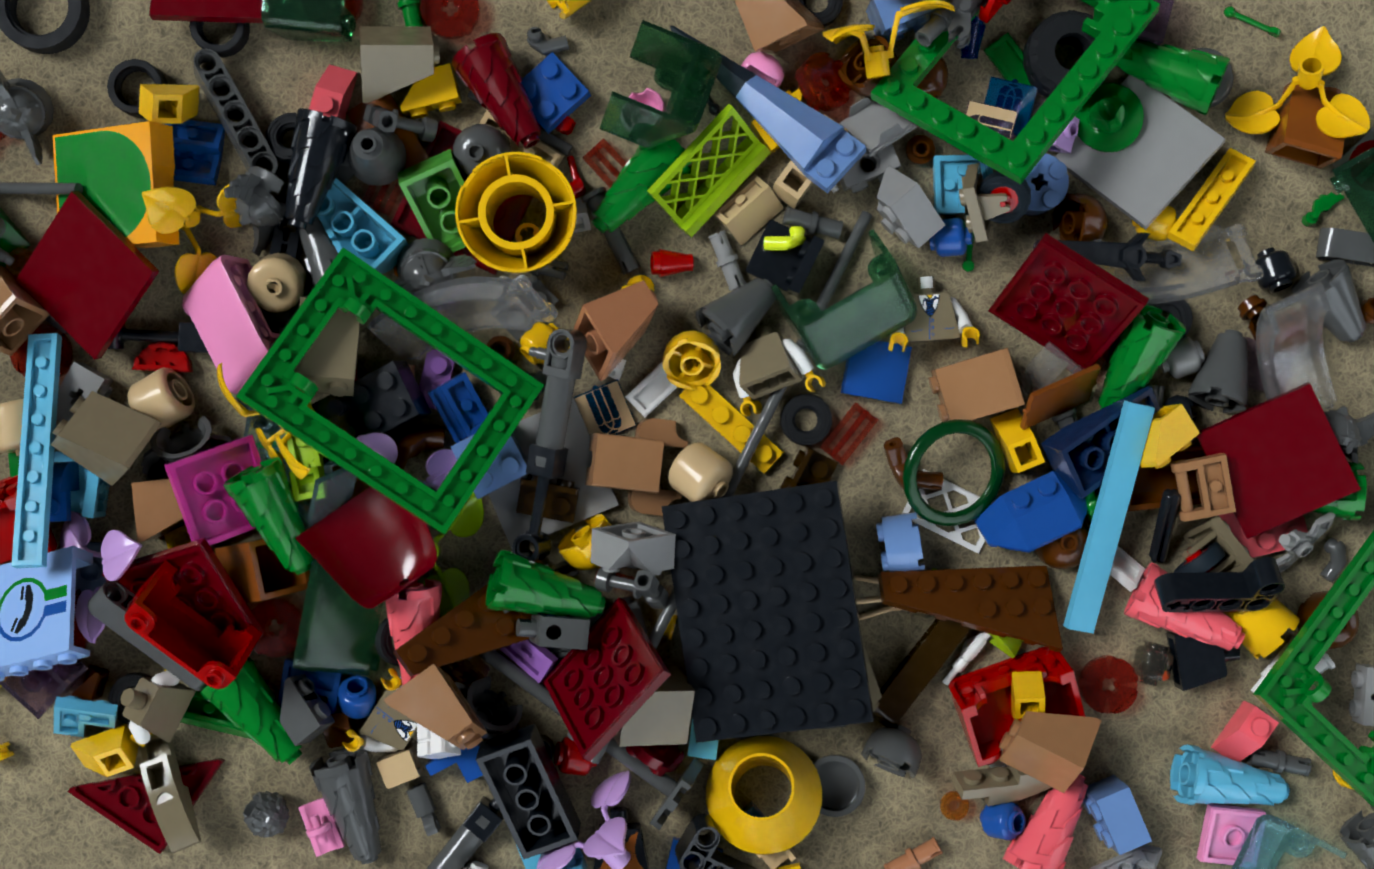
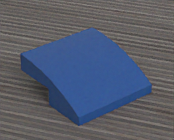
M187 120L181 124H165L173 126L174 180L216 186L225 138V130L222 124Z
M851 336L841 393L902 404L912 347L906 346L905 352H902V346L894 344L893 350L889 351V342Z

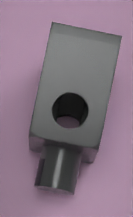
M532 614L531 619L518 618L516 636L529 637L531 642L541 647L587 650L590 620L570 615Z

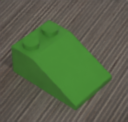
M448 149L398 172L399 186L426 238L441 241L453 253L465 248L466 246L460 237L456 224L455 206L458 192L466 179L457 166L452 150Z

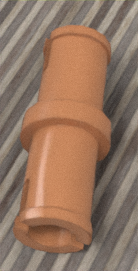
M932 837L914 849L909 847L905 850V854L887 864L885 863L883 866L885 869H921L922 864L938 855H942L943 852L936 839Z

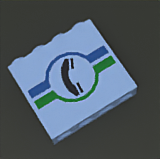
M70 546L48 552L47 567L14 568L11 566L12 562L0 565V682L4 681V678L7 676H26L28 671L50 670L53 665L75 664L77 659L89 657L90 650L74 646L76 569L93 565V553Z

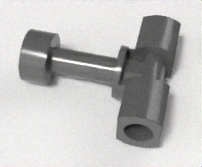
M373 103L366 105L363 118L366 122L384 132L393 133L396 128L418 133L419 140L431 143L436 137L438 122L435 119L424 117L419 122L400 117L397 109H393L391 112Z
M602 567L597 572L595 579V588L604 592H610L613 588L633 592L635 599H640L641 596H644L643 598L652 608L664 609L666 607L669 593L659 584V581L651 572L647 570L637 571L635 580L616 576L615 572H605L602 570Z

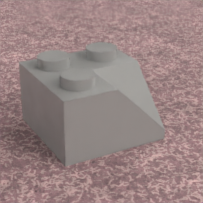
M888 166L884 171L877 195V210L883 218L880 222L891 235L895 232L904 244L910 242L917 248H920L942 229L945 224L920 185L891 166Z
M639 521L592 528L591 563L602 567V570L605 572H619L620 568L628 567L647 570L654 576L661 575L664 570L674 569L676 534Z

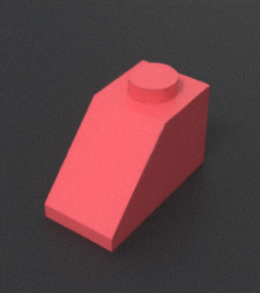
M329 64L315 86L309 109L323 112V116L331 117L332 115L345 120L358 73Z
M1243 701L1211 748L1225 757L1240 762L1263 747L1279 722L1255 705Z

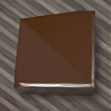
M92 664L88 665L83 684L71 696H77L88 701L102 697L110 671Z
M343 712L331 714L335 723L323 732L329 748L343 746L342 742L351 743L354 738L349 737L346 732L348 730L356 732L354 720Z

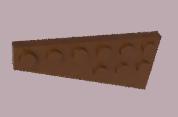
M541 560L535 561L537 563L543 564ZM486 584L397 648L393 653L411 677L420 674L432 664L443 667L476 655L529 640V637L516 636V623L518 618L531 619L532 614L514 611L504 614L503 610L495 611L488 609V606H486L488 584Z
M1047 566L880 572L878 575L881 601L884 605L913 613L922 612L933 615L935 619L942 621L951 620L961 623V626L1005 638L1009 636L1023 640V643L1029 645H1042L1049 647L1051 651L1060 652L1063 650Z

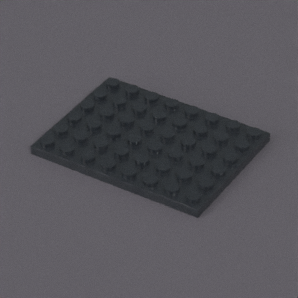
M838 480L662 506L665 531L676 534L674 569H671L687 683L691 684L695 690L692 717L696 743L873 722V707Z

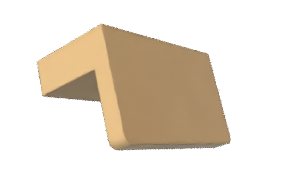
M754 174L713 215L730 231L735 240L740 245H743L765 226L769 220L783 210V205L771 187Z

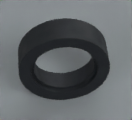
M0 0L1 31L16 44L39 54L59 53L73 46L84 34L90 18L89 0H68L67 16L61 26L51 33L34 35L27 33L18 21L16 11L18 0Z

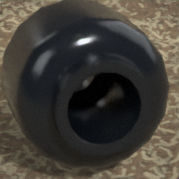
M1274 247L1257 254L1258 259L1252 264V271L1261 289L1275 293L1293 284L1292 280L1296 276V269L1288 252L1284 250L1275 251Z

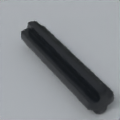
M1166 489L1162 495L1149 552L1151 561L1154 563H1163L1167 558L1181 495L1178 494L1176 489Z

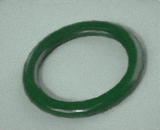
M964 419L941 422L922 434L910 449L903 471L904 492L909 505L917 515L927 522L939 526H956L968 523L979 517L997 498L1004 480V455L998 440L982 424ZM958 433L975 437L987 449L991 459V475L985 491L975 503L961 511L942 512L932 508L921 497L917 487V470L923 454L936 440L946 435Z

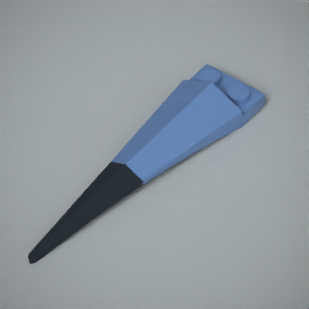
M670 26L672 33L735 97L804 176L827 194L867 152L866 146L845 131L842 125L675 26Z

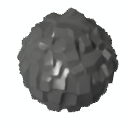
M269 791L258 792L253 795V800L245 806L243 812L244 822L253 835L267 838L283 833L289 819V809L283 796L277 792L271 793Z

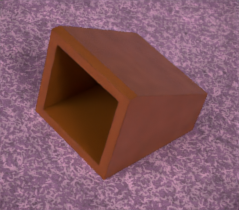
M1291 82L1284 87L1282 95L1287 90ZM1299 85L1295 86L1284 104L1277 110L1280 122L1271 130L1265 153L1319 169L1342 158L1345 138L1327 136L1317 127V112L1325 107L1321 103L1317 87L1305 90ZM1333 87L1324 88L1329 102L1335 95L1342 92Z
M263 538L215 548L217 558L246 603L263 601L313 588L310 571L308 570L296 575L295 572H289L288 569L285 570L274 551H271Z

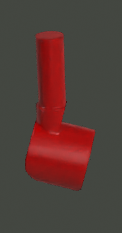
M567 116L555 130L564 135H569L572 133L576 122Z
M569 156L567 161L573 181L569 184L576 199L586 192V188L577 171L574 156Z

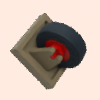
M979 163L967 166L966 174L962 177L963 187L959 189L960 202L962 206H967L969 215L966 216V224L969 233L974 232L976 242L987 241L991 221L1011 223L1019 220L1027 212L1031 202V190L1026 180L1019 184L998 171L989 174L983 179Z
M1218 515L1190 528L1182 534L1189 547L1182 552L1186 560L1174 570V573L1241 572L1254 560L1249 555L1248 549L1231 532L1229 525Z

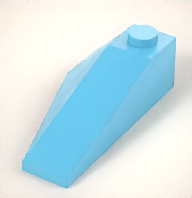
M335 178L332 189L328 190L321 210L317 215L335 249L339 253L342 248H345L381 274L392 270L397 264L398 255L404 246L408 244L406 239L342 182Z

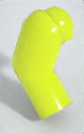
M792 226L789 229L790 236H765V251H787L802 245L806 240V237H804V227Z

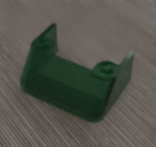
M642 20L630 58L656 68L654 72L655 82L661 88L672 92L668 104L663 112L612 92L600 129L640 146L654 147L691 134L697 130L722 63V57L718 51L709 46Z
M874 229L868 232L875 255L868 264V274L873 282L827 309L821 311L817 303L810 299H802L789 305L777 285L771 287L779 310L814 365L820 369H830L910 324L917 317L918 310L915 299L898 264Z

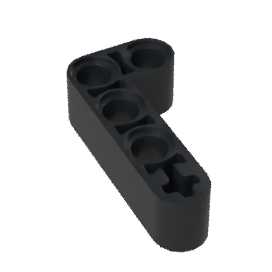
M1273 557L1256 559L1243 572L1167 573L1157 577L1154 581L1162 610L1165 612L1257 611L1269 606L1285 588L1276 559Z
M698 814L690 821L675 848V855L680 869H711L715 866H721L719 869L756 868L716 850L720 841V834L715 822L707 814ZM703 830H710L709 833L705 835H699V833ZM690 854H695L694 858L688 860L685 859L686 856Z

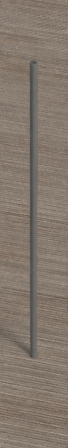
M866 211L861 212L796 342L804 351L872 218V215ZM787 387L770 394L733 468V476L729 482L728 490L722 497L733 496ZM674 588L668 598L666 607L662 610L649 636V640L655 649L676 610ZM610 741L591 760L592 763L599 765Z

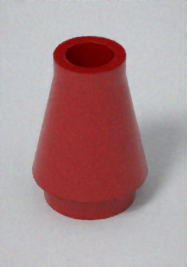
M664 249L651 252L650 268L652 275H658L660 278L693 271V254H684Z

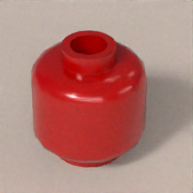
M568 736L564 737L562 742L557 743L554 753V764L558 765L562 773L586 776L592 767L597 766V764L582 758L575 742L569 739Z

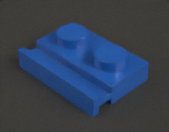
M465 372L427 392L455 443L474 435L488 415Z

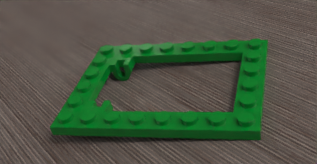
M1081 0L1094 7L1093 20L1088 17L1085 19L1082 25V32L1096 39L1013 141L917 88L958 38L957 36L949 42L948 31H943L929 47L922 46L915 39L891 67V75L883 77L871 91V99L1021 184L1159 12L1160 3L1154 0ZM979 11L973 16L971 21L975 18Z
M342 248L239 391L236 398L445 535L544 387V384L360 258ZM338 308L345 313L348 311L353 313L357 317L356 321L362 325L366 323L375 309L379 310L501 393V396L436 492L307 407L319 388L302 374L295 373L294 370Z
M1374 530L1253 693L1256 698L1372 807H1374V746L1372 748L1360 746L1359 749L1356 748L1312 706V703L1323 701L1332 690L1330 683L1315 669V666L1374 587ZM1312 684L1316 687L1314 690H1309ZM1371 730L1368 737L1374 742V731Z

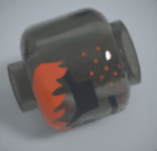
M1145 641V645H1140L1136 648L1132 671L1140 676L1139 682L1157 686L1158 681H1167L1170 678L1174 656L1168 651V646Z

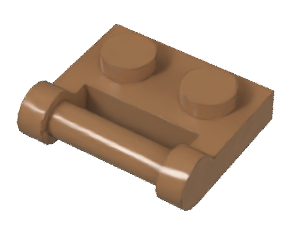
M1225 453L1188 460H1177L1170 463L1171 471L1176 476L1178 493L1181 495L1180 521H1193L1236 512ZM1187 471H1196L1202 507L1193 508Z

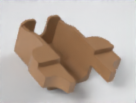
M657 418L642 420L636 427L635 437L592 433L589 444V451H592V463L590 467H587L585 484L588 486L629 490L628 504L633 511L663 516L662 506H668L672 501L682 499V495L677 491L659 489L664 446L684 449L688 446V441L678 436L676 421Z

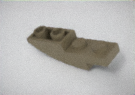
M153 734L144 748L140 746L143 763L139 764L158 825L171 852L176 853L200 843L201 837L189 788L183 785L173 741L171 740L168 743Z
M1009 765L1006 767L953 772L952 783L962 800L983 798L987 806L1018 801L1051 788L1049 785Z

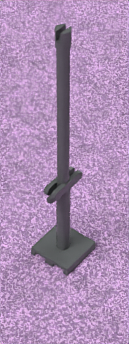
M496 650L479 655L483 660L561 716L544 685L538 683L529 674ZM568 732V738L574 741L570 732ZM614 737L606 749L608 754L666 796L650 822L658 830L661 829L669 814L678 806L686 791H689L704 765L697 758H694L676 782L667 774L664 776L653 774L647 765L638 758L630 756L626 747H619Z

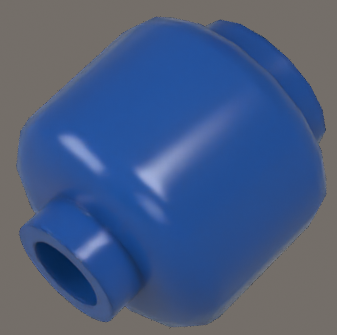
M961 218L942 219L945 226L929 239L931 251H936L940 257L964 255L967 251V245L973 244L972 233H969L964 220Z
M361 675L349 677L341 683L338 689L340 708L349 718L363 719L370 716L378 703L376 686L368 677Z
M1016 803L986 805L980 814L982 828L989 837L1011 841L1016 839L1025 828V816Z

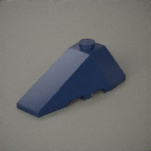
M1147 386L1063 427L1041 443L1051 467L1079 498L1083 499L1102 484L1124 400L1154 407V414L1160 410L1152 387Z

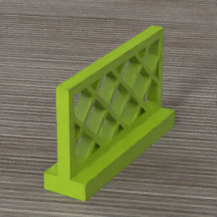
M728 104L656 180L647 192L670 216V220L692 238L771 152L757 139L735 108ZM732 117L731 131L722 132L723 124ZM746 136L736 148L738 137ZM729 138L728 149L719 151L721 139ZM713 140L711 152L702 153L706 142ZM726 157L723 163L716 169L717 159ZM702 160H709L708 171L699 172ZM688 162H692L691 173L682 175L683 167ZM706 179V181L696 190L697 180ZM689 181L688 192L679 194L680 182ZM667 184H672L671 194L661 197L659 193ZM686 200V202L676 212L677 201Z

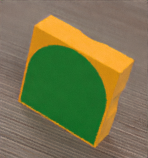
M146 121L52 135L55 183H80L83 186L82 195L136 248L146 249L180 245L179 230L174 233L162 234L151 227L147 219L146 207L142 197V192L150 189L174 187L173 126ZM56 195L57 213L69 195Z

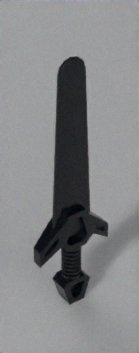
M1137 233L1127 243L1058 240L1094 264L1124 268L1135 281H1146L1140 270L1144 263L1159 264L1161 268H1172L1180 266L1182 255L1172 250H1162L1160 253L1147 252L1142 244L1151 233ZM1037 240V241L1034 243L1033 249L1035 248V246L1038 244V242H1039L1040 240Z

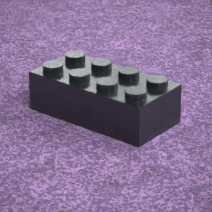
M391 361L356 380L353 396L338 397L330 394L312 404V408L316 413L354 438H357L358 435L376 432L389 436L431 414L407 361ZM323 456L324 466L335 464Z
M535 723L482 742L476 756V761L523 860L578 841L581 826L580 819Z

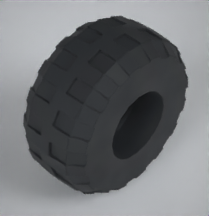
M1075 10L1058 12L1043 20L1030 34L1024 46L1023 68L1031 86L1036 88L1041 95L1049 97L1070 71L1060 65L1056 59V44H1070L1082 56L1096 39L1082 32L1083 22L1087 17L1093 20L1092 15Z

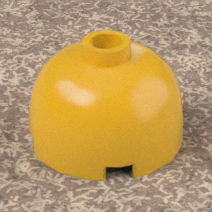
M695 330L683 331L675 335L666 344L662 358L663 370L667 374L669 382L679 388L695 390L696 386L703 384L708 386L719 376L721 370L719 348L714 340L703 332Z
M603 514L587 518L584 521L589 525L584 526L577 532L573 528L559 543V553L572 567L579 570L601 568L591 563L592 528L611 526Z

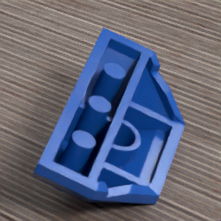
M1051 471L1001 495L975 519V524L988 546H998L1009 550L1030 553L1082 528L1088 508L1085 498H1079L1056 471Z

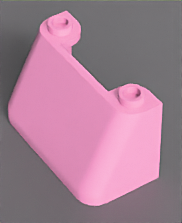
M221 255L207 267L183 295L182 307L185 313L191 317L216 369L222 363L223 377L230 393L237 395L280 334L271 332L259 306L247 288L248 274L252 269L249 260Z

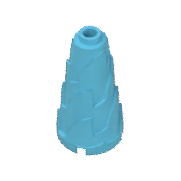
M1183 745L1179 748L1185 751L1183 755L1175 754L1170 770L1171 790L1178 791L1179 795L1173 797L1179 803L1195 805V803L1274 805V803H1282L1288 798L1290 793L1288 783L1279 774L1254 768L1246 763L1232 760L1215 752L1203 750L1195 745Z

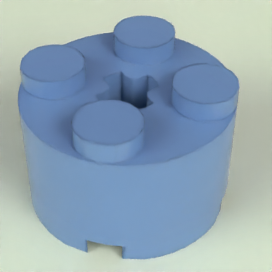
M1045 153L1025 178L1031 190V202L1024 215L1034 216L1045 213L1056 207L1066 196L1069 186L1067 167L1063 162L1050 154ZM1037 179V184L1041 185V188L1035 190V184L1031 183V181Z
M917 513L881 517L882 523H877L876 528L878 541L885 542L886 551L881 552L883 571L925 570V564L918 563V560L923 559L919 524H912V519H917Z

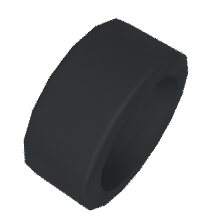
M190 21L189 24L191 36L197 45L202 49L215 51L220 57L235 55L244 48L249 40V23H236V33L232 39L221 45L213 44L205 37L203 31L204 22Z
M139 59L125 60L115 66L109 75L107 83L108 95L113 104L126 114L144 118L139 114V106L128 103L123 97L121 90L123 81L131 73L140 71L151 76L154 84L168 83L163 73L147 61Z

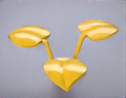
M924 0L901 7L900 11L895 13L887 51H884V45L869 47L865 31L874 30L875 25L853 24L830 29L823 32V37L835 44L852 35L858 37L864 52L867 79L886 77L891 75L889 58H894L893 49L900 19L908 14L925 10L946 8L955 12V8L952 4L940 0Z
M1325 26L1305 36L1293 48L1289 62L1291 68L1298 73L1297 76L1292 78L1291 84L1276 104L1273 105V99L1269 94L1261 91H1251L1238 97L1228 112L1225 113L1226 121L1241 132L1248 134L1267 133L1273 130L1280 122V116L1276 110L1281 108L1295 86L1299 85L1305 90L1318 88L1321 103L1325 107L1317 112L1316 123L1320 131L1327 136L1347 138L1365 134L1370 129L1369 115L1358 99L1343 93L1335 95L1330 102L1326 98L1325 81L1322 80V76L1329 75L1338 69L1342 55L1338 45L1331 38Z
M160 187L142 192L147 219L151 227L162 234L174 233L181 228L195 249V254H183L175 266V281L182 294H185L207 267L217 259L210 252L201 254V248L190 231V227H195L199 224L200 214L204 213L214 217L223 216V222L229 228L243 226L239 223V214L234 211L237 209L235 202L237 198H226L224 188L217 197L219 211L210 210L201 205L196 206L194 196L183 188Z
M222 363L217 366V378L226 399L241 416L260 415L255 410L246 409L232 396L225 384ZM309 403V404L307 405V407H309L310 409H312V410L314 411V409L312 408V406H311L310 403ZM260 427L255 429L259 441L268 451L270 458L278 456L283 463L284 457L291 471L300 480L309 474L310 468L298 462L288 450L287 441L293 435L287 433L280 439V436L287 432L284 429H280L267 439ZM274 441H276L280 452L272 447Z

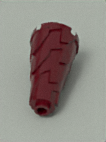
M490 33L474 39L476 47L469 50L468 46L465 45L455 54L451 63L453 69L464 84L470 88L479 103L485 109L487 108L499 127L511 137L517 146H524L525 149L532 148L540 142L541 129L532 111V103L521 83L523 79L511 57L512 54L505 38L500 33Z

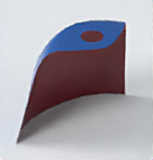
M372 487L367 488L295 538L354 601L370 609L391 598L431 570L437 561L435 543L427 524ZM403 579H409L407 583L400 586V582Z

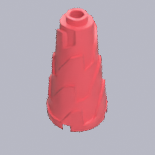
M1152 562L1147 566L1140 583L1133 590L1124 610L1126 616L1156 628L1162 627L1185 638L1191 637L1206 644L1216 645L1228 651L1232 648L1238 649L1245 637V633L1241 632L1242 626L1234 622L1223 612L1163 611L1154 581L1157 577L1168 572Z
M425 579L424 586L423 583H418L416 580L399 593L385 600L390 635L393 636L395 650L440 618L442 583L440 581ZM402 580L400 582V586L404 585L409 580ZM397 659L403 686L417 675L410 677Z
M1079 774L1064 793L1054 788L1048 790L1034 815L1031 814L1026 822L1023 832L1016 839L1012 840L1002 859L1019 869H1064L1066 865L1065 858L1074 838L1072 834L1083 810L1081 805L1088 789V785L1084 783L1086 777Z

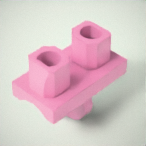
M323 798L298 807L307 830V837L310 838L316 857L346 845L333 815L330 816Z

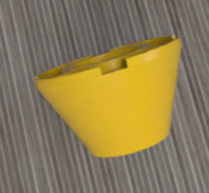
M506 152L484 160L472 170L473 172L466 179L463 186L461 185L458 192L455 218L462 241L479 261L502 272L525 273L548 265L564 251L575 230L577 206L573 190L566 177L558 168L542 157L531 153ZM516 195H529L539 199L546 206V219L541 230L534 237L522 242H509L495 234L493 226L494 216L498 207L506 199Z
M754 736L733 744L716 760L707 780L706 805L708 813L715 822L719 833L730 844L753 854H773L796 846L811 832L817 822L822 806V786L813 762L799 747L778 737ZM757 766H771L780 770L787 776L792 786L791 795L785 807L769 817L751 816L742 811L735 800V790L739 779L745 772Z

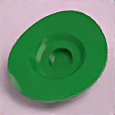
M1114 83L1102 84L1075 116L1080 119L1077 135L1087 146L1097 151L1112 153L1124 150L1136 140L1143 126L1144 111L1140 99L1133 91L1123 85Z

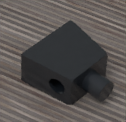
M1173 632L1166 633L1170 658L1173 657L1171 665L1174 685L1182 691L1226 677V662L1240 660L1239 648H1232L1228 651L1191 637L1185 638Z

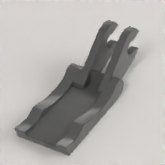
M963 0L959 4V9L948 27L949 42L958 36L957 41H960L957 49L969 45L971 41V19L980 10L981 6L987 4L988 0Z

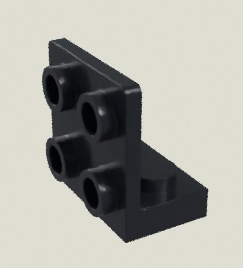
M769 220L747 265L746 272L761 280L767 279L774 286L797 297L825 240L816 236L811 239L804 235L806 240L800 246L787 251H765V236H790V228L774 220Z

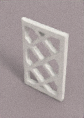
M943 479L941 491L925 495L924 489H919L921 497L927 504V499L943 494L948 508L944 512L961 511L971 506L980 498ZM954 490L966 496L968 503L952 508L947 492ZM908 501L902 514L909 513L912 508ZM918 517L917 519H912L913 522L978 554L985 542L976 524L960 529L956 525L954 526V531L946 532L924 519ZM977 528L980 537L976 545H973L963 540L961 533Z

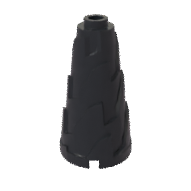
M303 108L298 109L291 144L292 157L288 171L289 185L285 218L290 219L288 225L306 230L307 225H313L328 190L332 189L340 164L345 161L357 130L354 124L332 115L331 117L323 116V112Z

